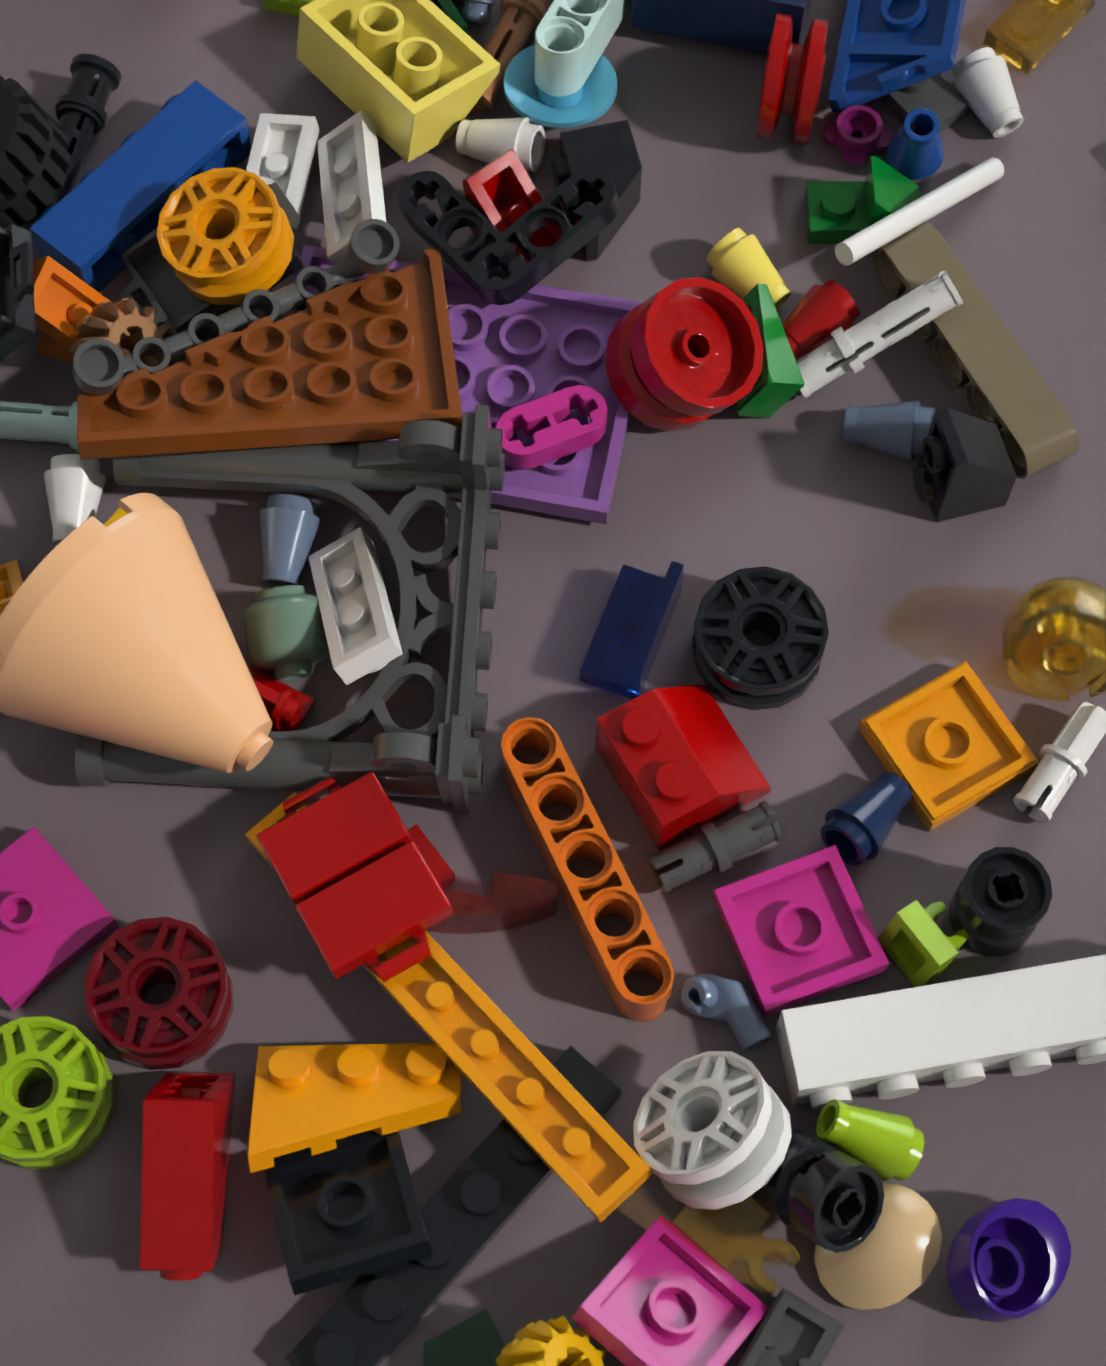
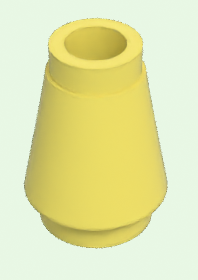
M736 228L729 232L706 256V262L713 268L711 276L742 299L757 284H766L777 310L791 294V291L784 285V281L754 234L747 236L741 228Z

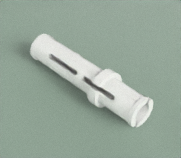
M941 270L938 272V275L897 300L890 302L884 308L846 331H843L841 327L831 332L833 339L798 359L796 362L805 383L800 389L805 398L810 397V394L851 369L854 374L865 369L863 362L904 337L911 335L917 329L955 306L962 305L963 301L945 270Z

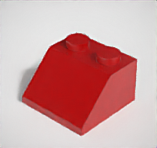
M705 684L651 689L598 717L596 720L595 747L659 851L698 831V826L709 821L714 823L766 795L771 790L770 785Z

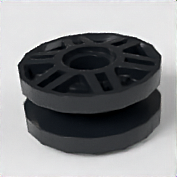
M766 566L739 569L717 580L701 599L694 623L692 639L695 668L707 688L729 704L751 710L779 708L802 696L817 678L829 634L825 608L813 589L792 573ZM759 630L772 636L775 642L768 646H757L747 641L744 635L751 631Z

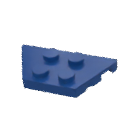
M847 0L828 97L831 111L842 112L847 107L864 104L953 69L966 0Z

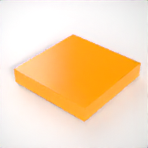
M967 661L862 719L858 730L887 772L899 776L909 786L912 793V799L909 803L929 832L1033 772L1039 764V761Z

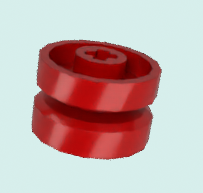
M702 277L677 279L617 321L607 339L605 366L611 389L625 410L643 424L669 432L692 428L750 393L762 370L764 347L758 323L739 296L721 283Z

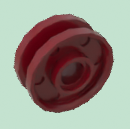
M170 917L139 919L114 931L95 951L84 977L85 1006L105 1044L125 1062L149 1070L180 1068L206 1055L224 1035L233 1012L232 981L214 942L193 924ZM163 982L176 985L173 995L166 1002L159 1005L144 1003L146 993L152 986Z

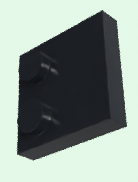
M370 1130L336 1140L337 1149L313 1156L309 1148L274 1158L275 1167L264 1170L289 1282L294 1295L432 1254L399 1131L382 1136Z

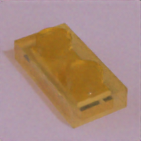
M1016 0L987 29L983 45L991 47L996 54L1003 56L1005 60L1028 74L1094 7L1096 0Z

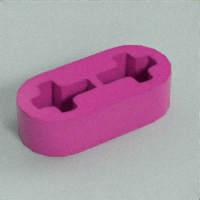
M576 385L516 406L503 413L497 421L496 429H502V453L505 454V464L515 469H531L591 447L599 442L605 434L608 409L600 392L589 386ZM579 409L583 416L590 415V423L581 425L576 418L569 419L570 410ZM523 430L527 437L533 436V444L524 447L520 440H513V432Z

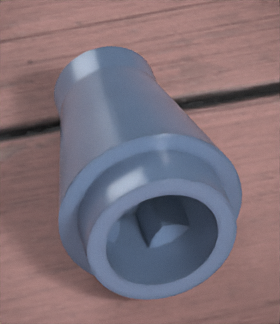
M920 400L862 407L848 405L844 421V442L858 443L913 461L915 455H922V441L924 437L928 436L935 408L921 407Z
M273 494L268 497L266 508L259 511L263 562L262 584L271 588L299 585L301 572L321 519L316 516L317 504L314 501L297 495Z

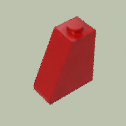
M168 1071L143 1099L140 1270H160V1277L166 1280H193L201 1277L202 1272H211L222 1253L235 1073Z

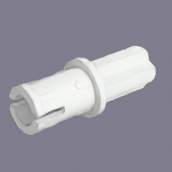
M1086 701L1078 704L1054 742L1042 746L1039 751L1042 760L1020 793H1017L1013 799L1014 805L1021 812L1025 811L1027 806L1030 805L1033 808L1027 816L1038 822L1048 823L1053 816L1052 813L1074 780H1083L1088 772L1085 764L1106 733V711L1103 708Z

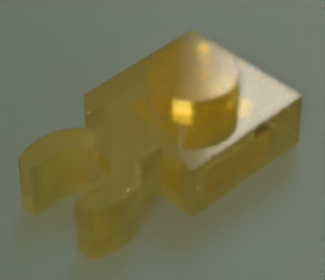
M750 1196L742 1202L717 1210L694 1209L685 1205L671 1222L673 1226L723 1269L727 1270L737 1257L744 1263L745 1275L750 1285L766 1295L772 1294L778 1286L763 1272L762 1262L767 1254L777 1255L790 1267L796 1265L801 1259L798 1251L789 1242L780 1238L767 1239L758 1231L771 1215Z

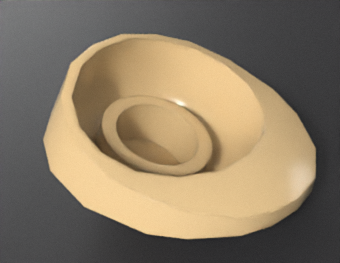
M883 1184L884 1201L882 1213L876 1226L862 1243L850 1251L835 1253L815 1244L813 1261L819 1282L832 1298L844 1306L856 1310L882 1309L899 1303L925 1283L939 1260L942 1233L938 1216L928 1201L912 1189L899 1184Z

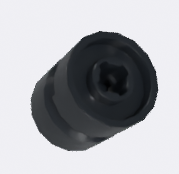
M995 847L981 853L970 864L963 880L954 893L949 908L950 924L955 934L962 929H965L969 934L964 943L967 948L984 956H1005L1021 948L1048 911L1052 898L1051 879L1043 864L1030 853L1015 847Z
M791 1129L792 1137L784 1162L768 1183L752 1194L753 1200L762 1211L785 1225L795 1228L798 1233L822 1248L835 1253L850 1251L867 1238L875 1228L882 1213L884 1201L882 1180L873 1168L857 1159L836 1150L832 1145L801 1129Z

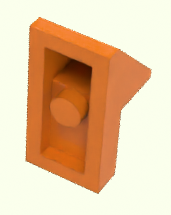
M45 256L35 260L33 264L35 326L44 332L36 350L43 355L73 363L74 353L69 350L72 347V343L81 339V336L75 329L77 323L82 318L91 316L93 307L104 301L110 302V300L50 256Z

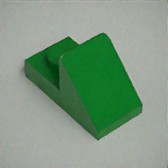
M870 156L865 181L807 182L804 196L808 244H837L920 198L921 187L876 156Z

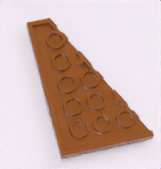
M440 248L424 250V260L393 273L387 269L382 273L368 274L361 281L347 282L306 300L305 310L273 322L269 316L250 323L242 331L228 332L185 350L186 360L150 374L145 367L130 373L109 394L92 395L85 392L78 395L77 444L80 460L399 439L401 426L419 420L445 422L458 427L462 431V411Z

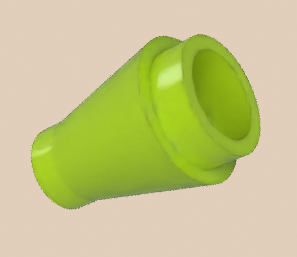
M832 1099L823 1107L817 1120L816 1134L818 1138L833 1144L843 1153L873 1168L882 1181H888L892 1178L899 1181L907 1179L915 1171L921 1160L924 1150V1135L920 1129L914 1127L912 1120L908 1116L848 1105Z

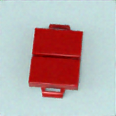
M369 772L342 788L333 778L328 777L282 802L286 818L258 833L256 837L333 977L338 979L366 964L383 982H386L432 956L425 930L451 916L453 910L415 842L411 840L407 828L374 772ZM328 792L331 793V794L327 795L326 797H324V798H322V799L316 801L315 803H313V804L307 806L306 808H304V809H302V810H300V811H298V812L295 811V810L301 808L302 806H304V805H306V804L312 802L313 800H315V799H317V798L323 796L324 794H326V793H328ZM411 937L415 939L416 945L381 964L378 959L379 955Z

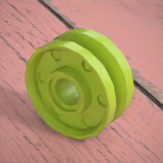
M50 1016L20 1017L0 1026V1158L28 1170L57 1169L83 1157L103 1137L115 1110L116 1083L106 1057L74 1025ZM40 1079H52L53 1091L49 1099L43 1105L36 1108H26L25 1094L28 1088Z

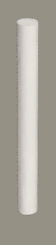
M991 157L838 243L835 247L836 258L845 266L851 265L994 183L1004 175L1002 162L998 158Z

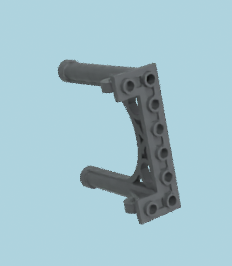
M476 405L475 413L463 412L462 431L458 427L445 422L433 420L412 421L401 426L399 440L357 441L112 458L114 478L118 485L309 494L332 499L358 513L379 534L387 546L397 570L400 587V615L397 634L403 654L391 660L383 667L369 689L354 704L336 717L306 729L270 731L268 737L273 740V745L264 759L250 771L240 767L233 773H225L77 734L75 774L78 784L81 786L107 787L111 781L304 791L328 777L333 778L342 788L369 772H374L387 796L441 798L443 804L454 805L456 813H469L470 794H481L483 785L484 758L483 755H480V738L474 737V731H486L488 716V693L477 692L479 669L490 670L492 660V632L482 631L483 609H495L497 589L496 571H486L488 549L499 550L501 534V512H491L492 491H503L505 479L502 429L491 427L489 405ZM363 491L402 492L408 494L399 501L390 515H388L376 501ZM449 495H462L461 509H459L454 499ZM422 509L439 510L449 521L447 524L448 534L446 541L440 548L432 552L415 551L401 535L409 519ZM457 557L454 604L442 601L433 595L428 587L426 574L414 576L413 568L423 573L437 572L449 566ZM418 603L420 605L422 612L427 616L426 618L419 621V623ZM444 634H451L448 684L444 682L440 673L431 666L419 662L408 664L410 656L421 660L424 649L428 644ZM417 681L425 683L433 690L435 694L433 700L434 710L431 719L424 726L409 730L401 728L393 722L385 703L400 686L408 682ZM374 716L383 733L373 737V743L339 741L358 730Z

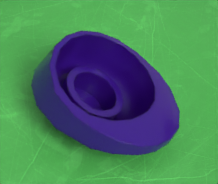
M1013 1198L992 1203L969 1218L951 1242L946 1268L947 1281L954 1298L962 1309L981 1321L999 1323L1023 1317L1043 1307L1056 1294L1065 1279L1071 1260V1244L1066 1228L1055 1212L1038 1201Z

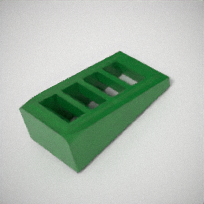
M757 284L742 300L758 323L764 347L762 370L751 392L734 403L739 416L770 418L805 383L766 284Z

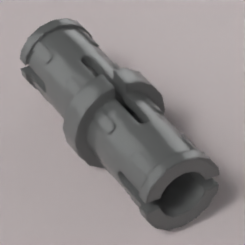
M763 801L758 806L716 826L712 821L698 826L699 834L655 854L647 855L653 874L673 864L678 863L680 865L659 875V878L656 879L664 894L713 869L722 873L733 867L732 860L769 843L782 840L783 833L778 820L758 830H751V828L771 819L770 817L774 815V812L770 805Z

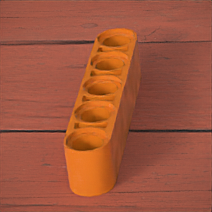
M526 717L518 719L510 724L502 735L501 763L504 779L613 1004L623 1016L630 1020L640 1022L653 1020L664 1013L670 1002L674 980L672 963L557 732L549 723L540 718ZM528 747L538 748L546 754L544 760L532 765L523 764L516 760L514 756L521 749ZM563 802L571 806L574 813L565 820L555 821L545 817L541 810L549 803ZM586 857L597 861L603 869L594 877L581 878L572 874L568 866L574 860ZM616 914L627 919L631 929L621 936H607L598 929L596 923L605 915ZM646 972L658 980L660 989L653 995L638 996L629 991L624 981L633 973Z

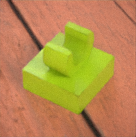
M915 900L898 911L878 937L881 946L914 987L929 985L935 981L958 955V950L968 938L969 934L965 929L958 931L953 936L946 937L937 926L935 921L947 908L943 902L931 903L924 909Z

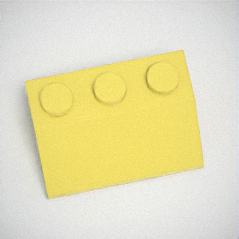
M314 0L299 10L296 58L355 114L360 110L376 124L377 135L407 163L451 138L459 127L460 122L466 118L500 70V63L430 0Z

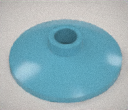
M535 44L520 51L506 67L503 88L508 103L520 116L529 117L531 122L552 128H571L588 124L605 114L616 98L617 75L612 64L604 55L600 56L584 85L577 92L568 96L549 95L541 91L535 84Z

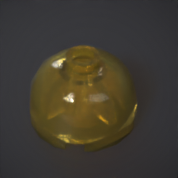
M1058 577L1037 583L1019 596L1005 619L1003 629V660L1008 665V676L1013 684L1030 695L1053 701H1069V695L1065 690L1082 691L1089 689L1090 697L1106 692V589L1096 582L1078 577Z

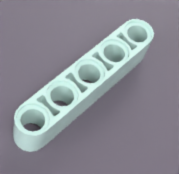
M554 0L535 32L534 80L538 88L554 96H568L577 92L584 85L632 5L633 0Z

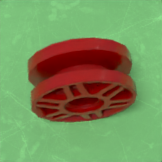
M776 14L774 28L768 45L761 87L757 137L771 139L776 130L780 115L787 114L792 115L794 143H809L813 114L817 112L826 58L824 48L829 21L814 19L809 28L805 43L797 44L793 43L791 15Z

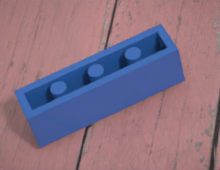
M195 80L182 93L169 98L161 111L139 131L130 133L123 140L120 148L99 167L92 168L86 172L79 184L60 202L47 207L40 214L37 222L30 228L40 258L50 256L97 292H101L127 268L121 258L124 252L158 227L159 214L172 192L192 176L212 168L237 167L250 155L252 147L246 117Z

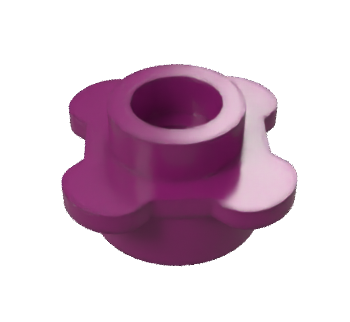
M863 105L845 108L839 114L837 122H829L823 129L824 141L835 145L842 152L843 161L850 166H861L865 163L866 157L876 150H886L892 136L889 130L882 128V119L879 114L872 108ZM853 135H857V136H860V137H862V138H854V137H852V136H853Z

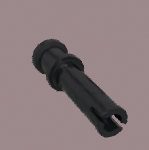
M85 53L78 54L73 58L70 66L73 76L67 93L58 98L55 107L56 116L59 120L58 125L67 136L70 144L67 152L71 155L70 166L63 171L67 176L64 185L55 191L54 196L56 198L51 205L57 204L72 191L91 136L98 133L105 126L107 114L104 109L110 92L118 89L122 78L120 70L113 63L97 55ZM95 74H99L100 77L98 79L94 78ZM44 207V208L38 213V216H40V214H41L47 207Z

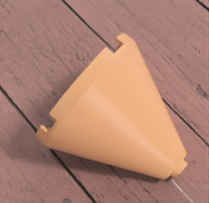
M137 493L119 500L118 506L126 511L127 515L107 527L94 516L83 522L41 561L1 613L0 712L9 717L225 773H233L240 767L250 771L264 759L273 745V740L268 737L272 728V721L183 519L178 512L155 494Z

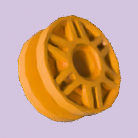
M237 167L212 168L186 180L171 193L159 214L156 234L162 255L174 269L179 281L194 297L214 305L241 304L249 292L257 289L266 291L281 279L292 259L295 238L289 219L284 210L279 206L273 190L257 174Z

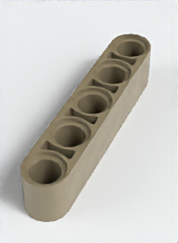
M928 222L922 223L871 252V261L875 274L892 301L897 300L938 275V272L943 269L951 279L963 304L955 306L917 329L914 333L971 416L997 425L1017 478L1025 479L1078 451V433L1070 416L940 232Z

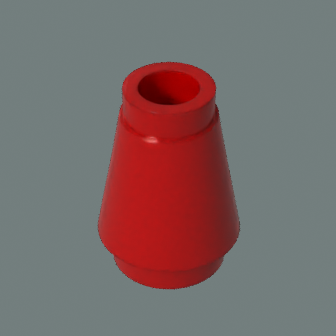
M829 279L822 286L814 284L783 322L782 326L796 361L833 339L831 332L841 327L843 331L853 326L852 322L860 316L859 308L854 299L836 281Z

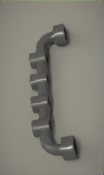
M364 220L355 227L347 245L348 257L343 261L325 269L317 266L306 267L299 272L294 283L273 292L262 289L253 290L245 296L241 306L221 315L215 316L210 313L198 314L190 321L187 330L164 340L155 337L143 338L137 342L133 353L125 357L121 350L108 340H88L82 343L74 354L72 363L73 379L77 386L88 394L106 395L113 392L126 375L146 367L149 373L153 374L167 368L169 364L185 358V350L204 343L197 338L195 334L197 332H207L213 338H216L228 332L242 331L250 323L262 319L255 317L250 312L252 308L263 310L273 322H275L277 316L297 308L303 311L306 309V300L316 296L308 293L304 289V285L314 286L321 294L347 282H355L367 273L378 274L386 271L392 265L399 251L400 241L398 234L390 224L383 220ZM147 355L153 356L159 361L160 365L155 367L147 366L140 358Z

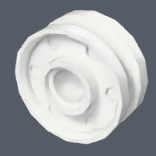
M707 1051L686 1058L659 1076L644 1095L633 1122L634 1146L641 1159L650 1167L651 1172L660 1178L664 1187L673 1198L694 1209H721L744 1201L765 1186L784 1162L792 1137L790 1113L778 1095L766 1083L750 1060L732 1051Z

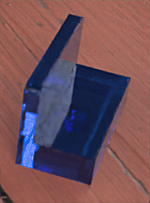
M671 561L665 578L623 564L580 669L579 681L629 699H634L642 694L681 595L684 564Z

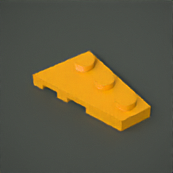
M434 1043L258 1046L248 1146L250 1174L275 1167V1157L309 1148L313 1156L337 1149L336 1140L370 1130L383 1136L460 1114L462 1104V1073Z

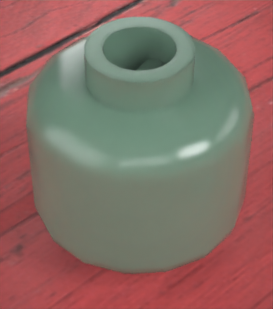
M302 585L274 587L256 593L254 595L255 603L247 607L242 618L251 664L260 670L274 671L276 681H291L312 676V664L323 660L329 654L317 597L305 594V588Z

